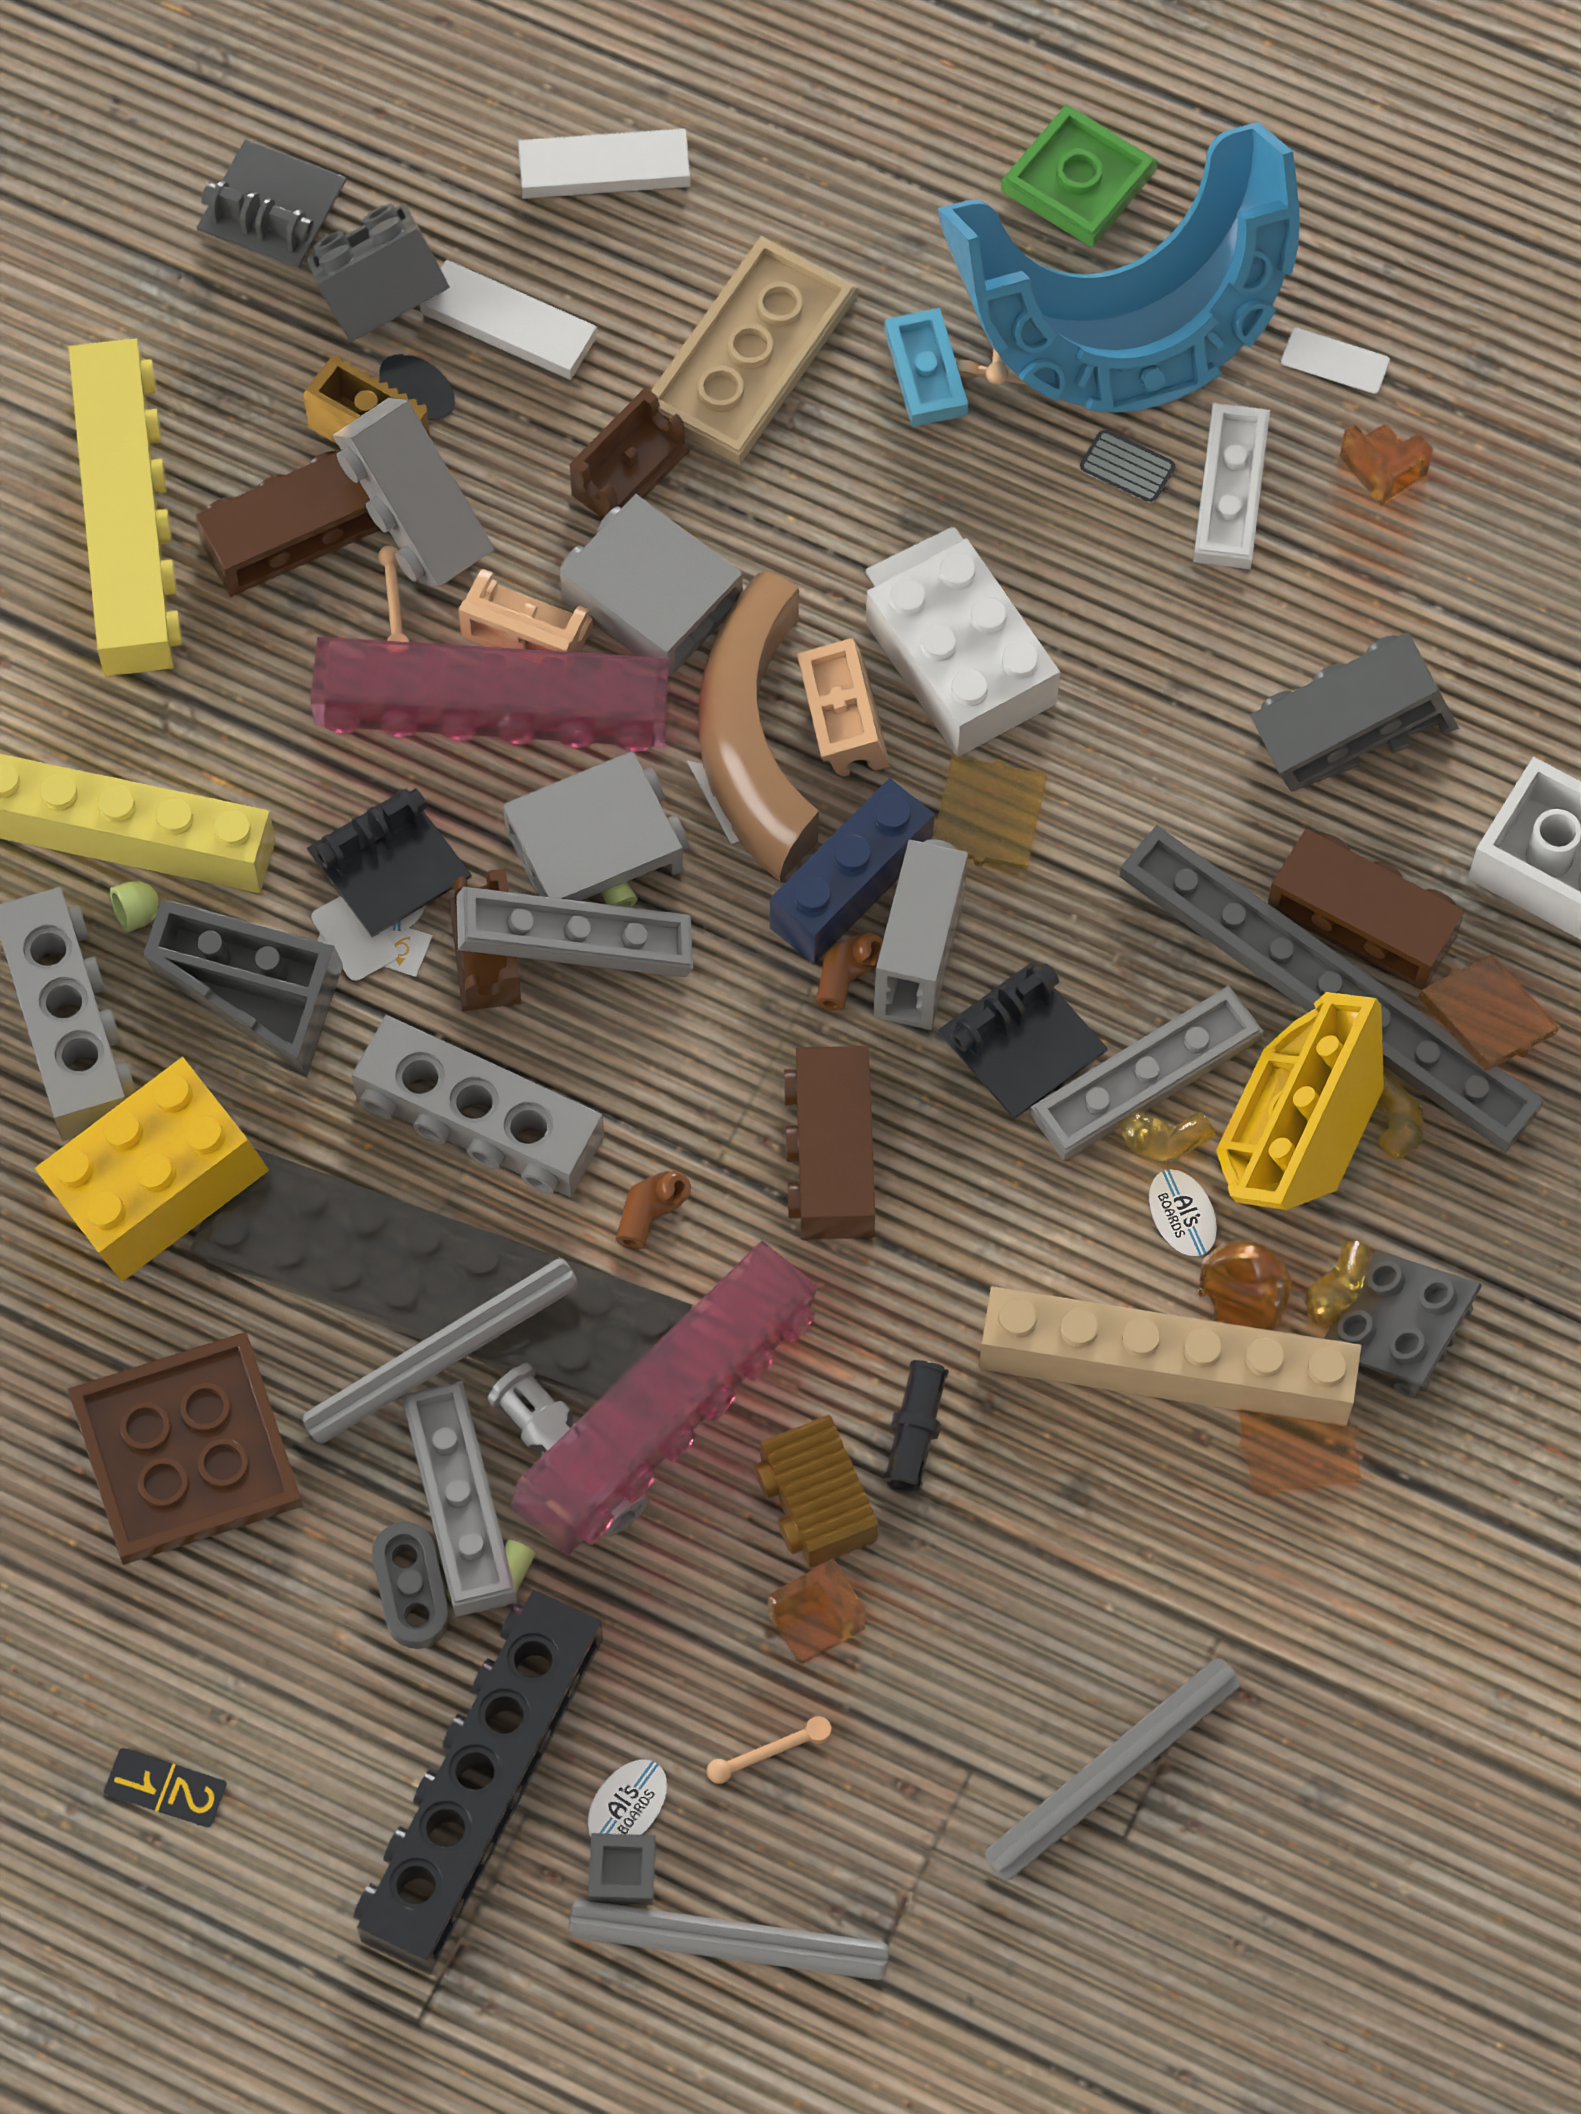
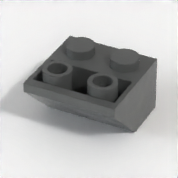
M405 203L394 208L393 204H386L373 210L364 217L363 222L365 225L347 235L339 231L326 236L313 247L315 253L306 257L319 289L350 343L450 288L444 273Z

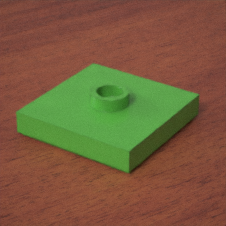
M1066 104L1001 180V191L1093 248L1156 173L1158 160Z

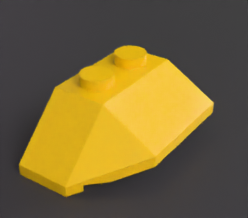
M1326 992L1314 1003L1315 1009L1295 1020L1263 1049L1216 1149L1223 1174L1229 1185L1230 1196L1235 1202L1288 1210L1337 1191L1384 1089L1382 1006L1377 998Z

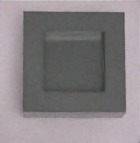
M591 1833L588 1901L612 1904L653 1905L656 1835Z

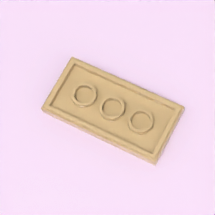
M760 236L651 390L658 397L661 415L669 421L677 413L684 422L685 437L741 465L857 298L858 286Z

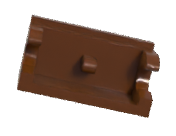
M646 387L569 464L571 495L602 519L613 508L618 506L622 509L635 494L644 499L690 452V445L685 442V425L681 417L676 413L667 421L659 411L660 403L657 395Z
M506 869L489 870L486 877V885L471 887L508 892ZM464 876L458 877L453 883L455 898H449L462 1011L522 1004L517 957L458 950L456 896L462 887H468L467 879Z

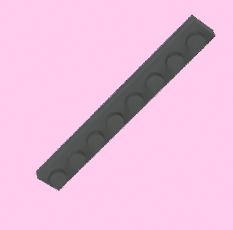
M1158 825L1154 827L1121 866L1119 875L1121 879L1306 1011L1310 1012L1315 1009L1314 1003L1326 992L1377 998L1382 1006L1383 1066L1505 1153L1541 1110L1544 1099Z

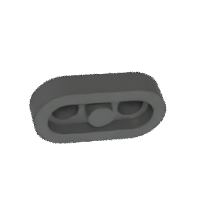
M410 1522L392 1524L380 1532L375 1539L372 1549L387 1628L392 1638L400 1645L411 1649L427 1648L437 1643L443 1637L449 1624V1611L434 1541L430 1534L417 1524ZM402 1552H411L417 1557L416 1562L408 1568L398 1567L395 1565L394 1560ZM421 1610L429 1615L427 1623L420 1627L410 1626L406 1622L408 1615L413 1611Z

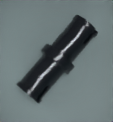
M913 1360L909 1365L910 1372L901 1410L894 1412L890 1427L895 1431V1436L882 1481L898 1489L919 1491L923 1485L922 1478L931 1440L938 1438L941 1423L936 1418L949 1370L937 1363Z

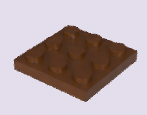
M247 1332L68 1388L123 1565L303 1507Z

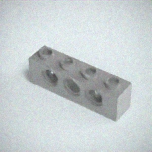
M60 886L0 904V938L61 1141L78 1136L135 1093L136 1090L127 1061L115 1065L110 1046L120 1044L121 1041L111 1008L99 1012L94 997L95 993L105 991L95 956L83 959L78 942L89 939L80 906L78 904L67 907ZM61 953L65 955L57 964L51 966L38 964L39 960L47 954ZM65 1005L81 1007L74 1016L69 1018L53 1016L59 1008ZM91 1057L97 1060L90 1069L85 1071L69 1069L71 1064L79 1058Z
M388 1015L384 1017L352 1073L356 1099H359L360 1105L371 1114L383 1119H391L392 1115L413 1124L414 1130L425 1139L437 1144H444L446 1140L467 1149V1154L479 1164L491 1169H498L500 1165L521 1174L522 1180L527 1185L545 1194H553L554 1191H557L571 1198L604 1139L603 1114ZM420 1079H428L436 1083V1086L431 1091L423 1094L413 1093L407 1089L411 1083ZM472 1104H483L491 1109L485 1116L477 1119L467 1118L461 1114L463 1109ZM525 1129H537L545 1134L541 1140L532 1144L521 1143L515 1139V1136Z

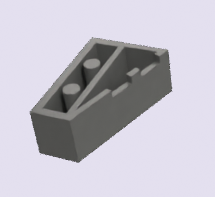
M1409 632L1399 637L1391 635L1377 640L1368 647L1366 654L1347 664L1337 663L1324 668L1316 674L1313 682L1294 692L1283 691L1269 697L1263 702L1260 710L1250 714L1280 776L1291 792L1359 767L1360 762L1357 756L1386 744L1389 746L1392 754L1409 748L1410 742L1407 736L1438 725L1442 735L1459 729Z
M161 899L143 953L154 973L308 1076L343 967L335 946Z

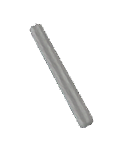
M563 1259L554 1260L304 1413L302 1419L305 1428L314 1441L318 1443L327 1442L574 1291L578 1287L575 1274L566 1261Z
M1220 1658L1212 1660L986 1850L985 1857L994 1872L1004 1880L1014 1878L1238 1690L1240 1681L1233 1668Z
M585 1900L574 1902L569 1922L570 1934L575 1938L875 1980L884 1978L889 1956L888 1945L879 1941Z

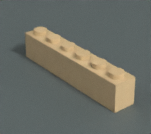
M991 1286L981 1344L979 1370L1346 1428L1354 1404L1361 1345Z

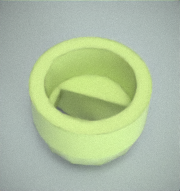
M131 881L110 888V898L114 913L121 928L126 933L145 927L154 920L158 911L159 901L157 892L149 884L141 881Z

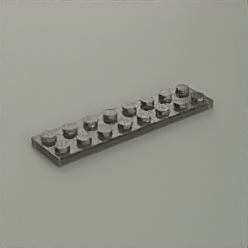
M258 1149L255 1150L269 1171L203 1220L190 1248L192 1258L423 1341L554 1260L563 1259ZM563 1259L575 1274L578 1287L467 1355V1357L506 1371H511L524 1363H529L536 1370L534 1378L539 1383L649 1422L693 1315V1305Z

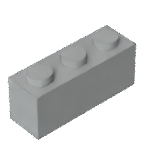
M387 398L333 434L341 449L336 454L340 466L353 482L357 483L360 481L370 498V501L366 503L369 515L383 532L389 531L400 549L395 552L396 560L404 573L412 581L418 580L419 583L440 587L495 550L408 400Z

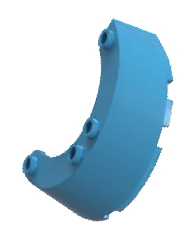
M1259 122L1227 130L1219 134L1211 142L1207 151L1206 165L1198 193L1181 223L1153 251L1126 266L1111 271L1093 274H1072L1057 271L1037 263L1014 244L1003 227L998 213L986 202L967 200L937 208L941 228L982 328L998 355L1025 383L1039 393L1055 401L1060 399L1072 404L1086 406L1089 410L1098 412H1126L1156 407L1190 394L1221 375L1222 372L1219 368L1229 361L1244 345L1250 348L1277 309L1273 304L1282 287L1285 275H1292L1300 231L1294 152Z

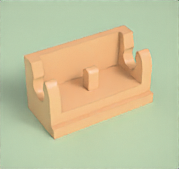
M482 569L476 577L466 599L463 600L458 609L461 636L568 677L594 626L593 617L588 616L590 609L579 605L574 613L568 612L498 585V581L492 579L493 572Z
M854 638L797 653L823 762L829 760L834 771L840 776H849V763L856 760H867L868 766L874 771L890 767L867 667Z

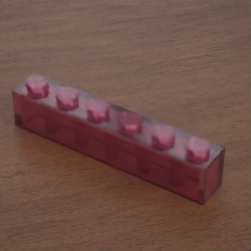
M317 637L310 700L315 726L325 727L337 733H351L357 729L383 730L390 735L398 737L412 736L418 732L442 734L453 740H469L475 736L500 737L504 741L514 744H526L533 740L560 741L566 746L576 748L587 747L592 743L619 745L621 748L630 751H644L651 747H666L671 687L670 658Z
M761 1240L517 1481L511 1509L567 1556L583 1541H586L589 1545L595 1543L611 1525L614 1519V1515L611 1512L624 1499L630 1503L637 1501L653 1482L655 1473L652 1471L665 1458L672 1463L679 1459L696 1437V1433L693 1430L706 1417L712 1422L720 1418L736 1397V1392L733 1390L746 1377L752 1382L756 1381L771 1365L776 1356L773 1350L785 1338L794 1342L806 1331L815 1317V1313L810 1309L818 1286Z

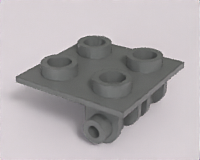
M245 139L223 180L219 181L218 184L209 182L205 186L202 194V203L208 205L197 225V230L299 268L346 183L347 177Z
M1376 1250L1324 1339L1361 1345L1359 1365L1396 1377L1397 1380L1394 1383V1388L1404 1396L1415 1398L1419 1391L1424 1392L1428 1389L1430 1385L1428 1379L1437 1363L1444 1361L1446 1358V1348L1454 1344L1456 1340L1454 1334L1463 1318L1470 1316L1472 1313V1303L1482 1286L1478 1282Z

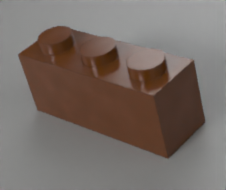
M328 451L314 458L309 465L286 475L277 474L263 480L257 488L234 498L226 497L216 500L205 511L195 515L200 542L230 597L381 530L367 511L366 503L370 501L369 496L360 481L355 483L346 475L336 456L338 452Z
M1305 828L1272 882L1268 899L1270 906L1300 927L1422 991H1425L1458 936L1465 910L1457 907L1455 902L1443 892L1435 889L1425 890L1403 879L1401 873L1393 866L1381 861L1371 862L1352 852L1341 839L1330 834L1319 835L1308 828Z
M869 1046L797 1047L796 1069H784L785 1106H797V1125L786 1126L787 1162L799 1163V1182L787 1183L788 1219H800L801 1240L874 1238L875 1192Z

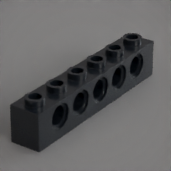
M534 1589L525 1606L516 1603L510 1610L500 1634V1638L506 1640L496 1661L487 1658L479 1669L471 1690L477 1697L467 1717L457 1714L452 1721L442 1748L448 1751L437 1773L428 1770L424 1775L413 1799V1805L419 1807L408 1829L399 1826L394 1832L383 1857V1861L389 1863L384 1876L378 1886L372 1883L367 1885L354 1911L353 1918L359 1921L357 1930L361 1943L429 1976L603 1641L601 1620ZM530 1656H541L551 1663L550 1669L544 1675L536 1678L526 1677L517 1670L521 1661ZM501 1711L515 1712L523 1719L521 1725L510 1733H497L488 1726L491 1718ZM481 1766L489 1769L494 1774L492 1781L486 1787L479 1790L465 1788L460 1784L459 1779L471 1767ZM446 1822L460 1825L465 1832L461 1840L456 1844L443 1847L436 1845L430 1840L432 1831L438 1825ZM414 1879H425L435 1886L433 1895L427 1901L420 1904L408 1903L400 1897L403 1887Z

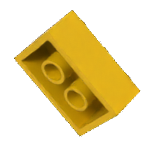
M183 1057L35 1167V1170L121 1282L269 1171L247 1137Z

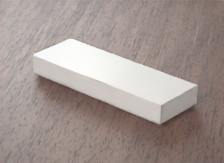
M686 128L518 140L523 199L690 187Z
M446 259L441 270L450 288L421 303V314L566 379L571 380L597 338V326Z
M1213 403L1193 558L1194 563L1251 569L1270 410Z

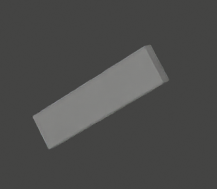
M462 887L456 896L458 950L687 977L693 969L691 915L471 887Z
M1227 986L1034 1104L1030 1108V1116L1062 1160L1066 1161L1261 1041L1264 1031L1231 987Z
M459 1381L402 1395L455 1617L516 1603V1592L463 1382Z

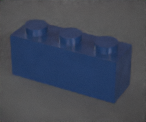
M889 778L770 898V929L811 963L815 964L899 879L908 841L924 842L926 840H933L935 814Z

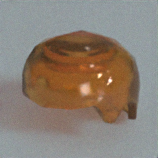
M1248 1240L1226 1242L1205 1256L1201 1266L1198 1295L1200 1297L1208 1295L1214 1305V1322L1271 1331L1279 1327L1291 1297L1292 1284L1286 1266L1274 1252L1268 1250L1266 1246Z

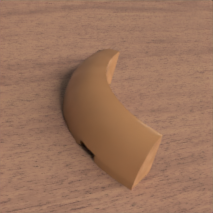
M766 571L758 573L741 592L726 615L712 645L702 676L698 704V726L703 767L713 796H716L739 842L757 863L781 882L818 843L819 810L808 802L786 778L773 757L760 723L757 703L762 677H764L780 643L799 620V586L783 576Z

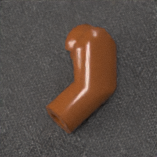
M871 932L857 934L827 951L824 957L816 997V1004L818 1006L833 1011L845 1008L850 982L876 968L883 943L881 936Z
M665 1171L632 1186L627 1193L616 1241L628 1248L643 1249L646 1245L652 1220L677 1209L689 1198L691 1194L689 1179L681 1172Z

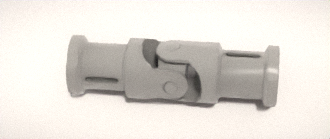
M524 1363L509 1371L494 1385L492 1391L487 1396L488 1402L494 1408L502 1407L522 1430L521 1439L530 1449L541 1451L544 1464L572 1498L581 1497L602 1521L600 1529L607 1537H611L626 1529L643 1513L649 1504V1498L643 1492L635 1493L613 1468L615 1465L613 1457L586 1428L573 1423L571 1410L563 1401L555 1402L535 1380L536 1370L529 1363ZM526 1397L535 1407L534 1412H531L524 1405L522 1398ZM589 1444H590V1445H591V1452H590L589 1456L587 1457V1453H588L589 1450H590V1446H589ZM569 1469H574V1470H572V1471H570V1472H568V1473H562V1472H561V1471H567V1470H569Z

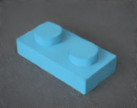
M940 308L885 319L884 332L911 426L916 427L967 416L968 402Z

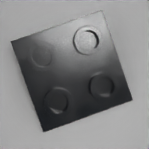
M407 788L401 789L396 795L376 807H371L366 813L356 816L351 822L330 834L324 835L319 841L307 847V851L371 937L376 936L452 890L453 883L458 877L464 876L467 880L472 877V874L424 812V810L428 809V806L417 788L410 792Z
M1032 962L938 1029V1033L1013 1119H1016L1031 1106L1108 1051L1103 1042L1054 988L1059 984V978L1048 964L1037 968Z

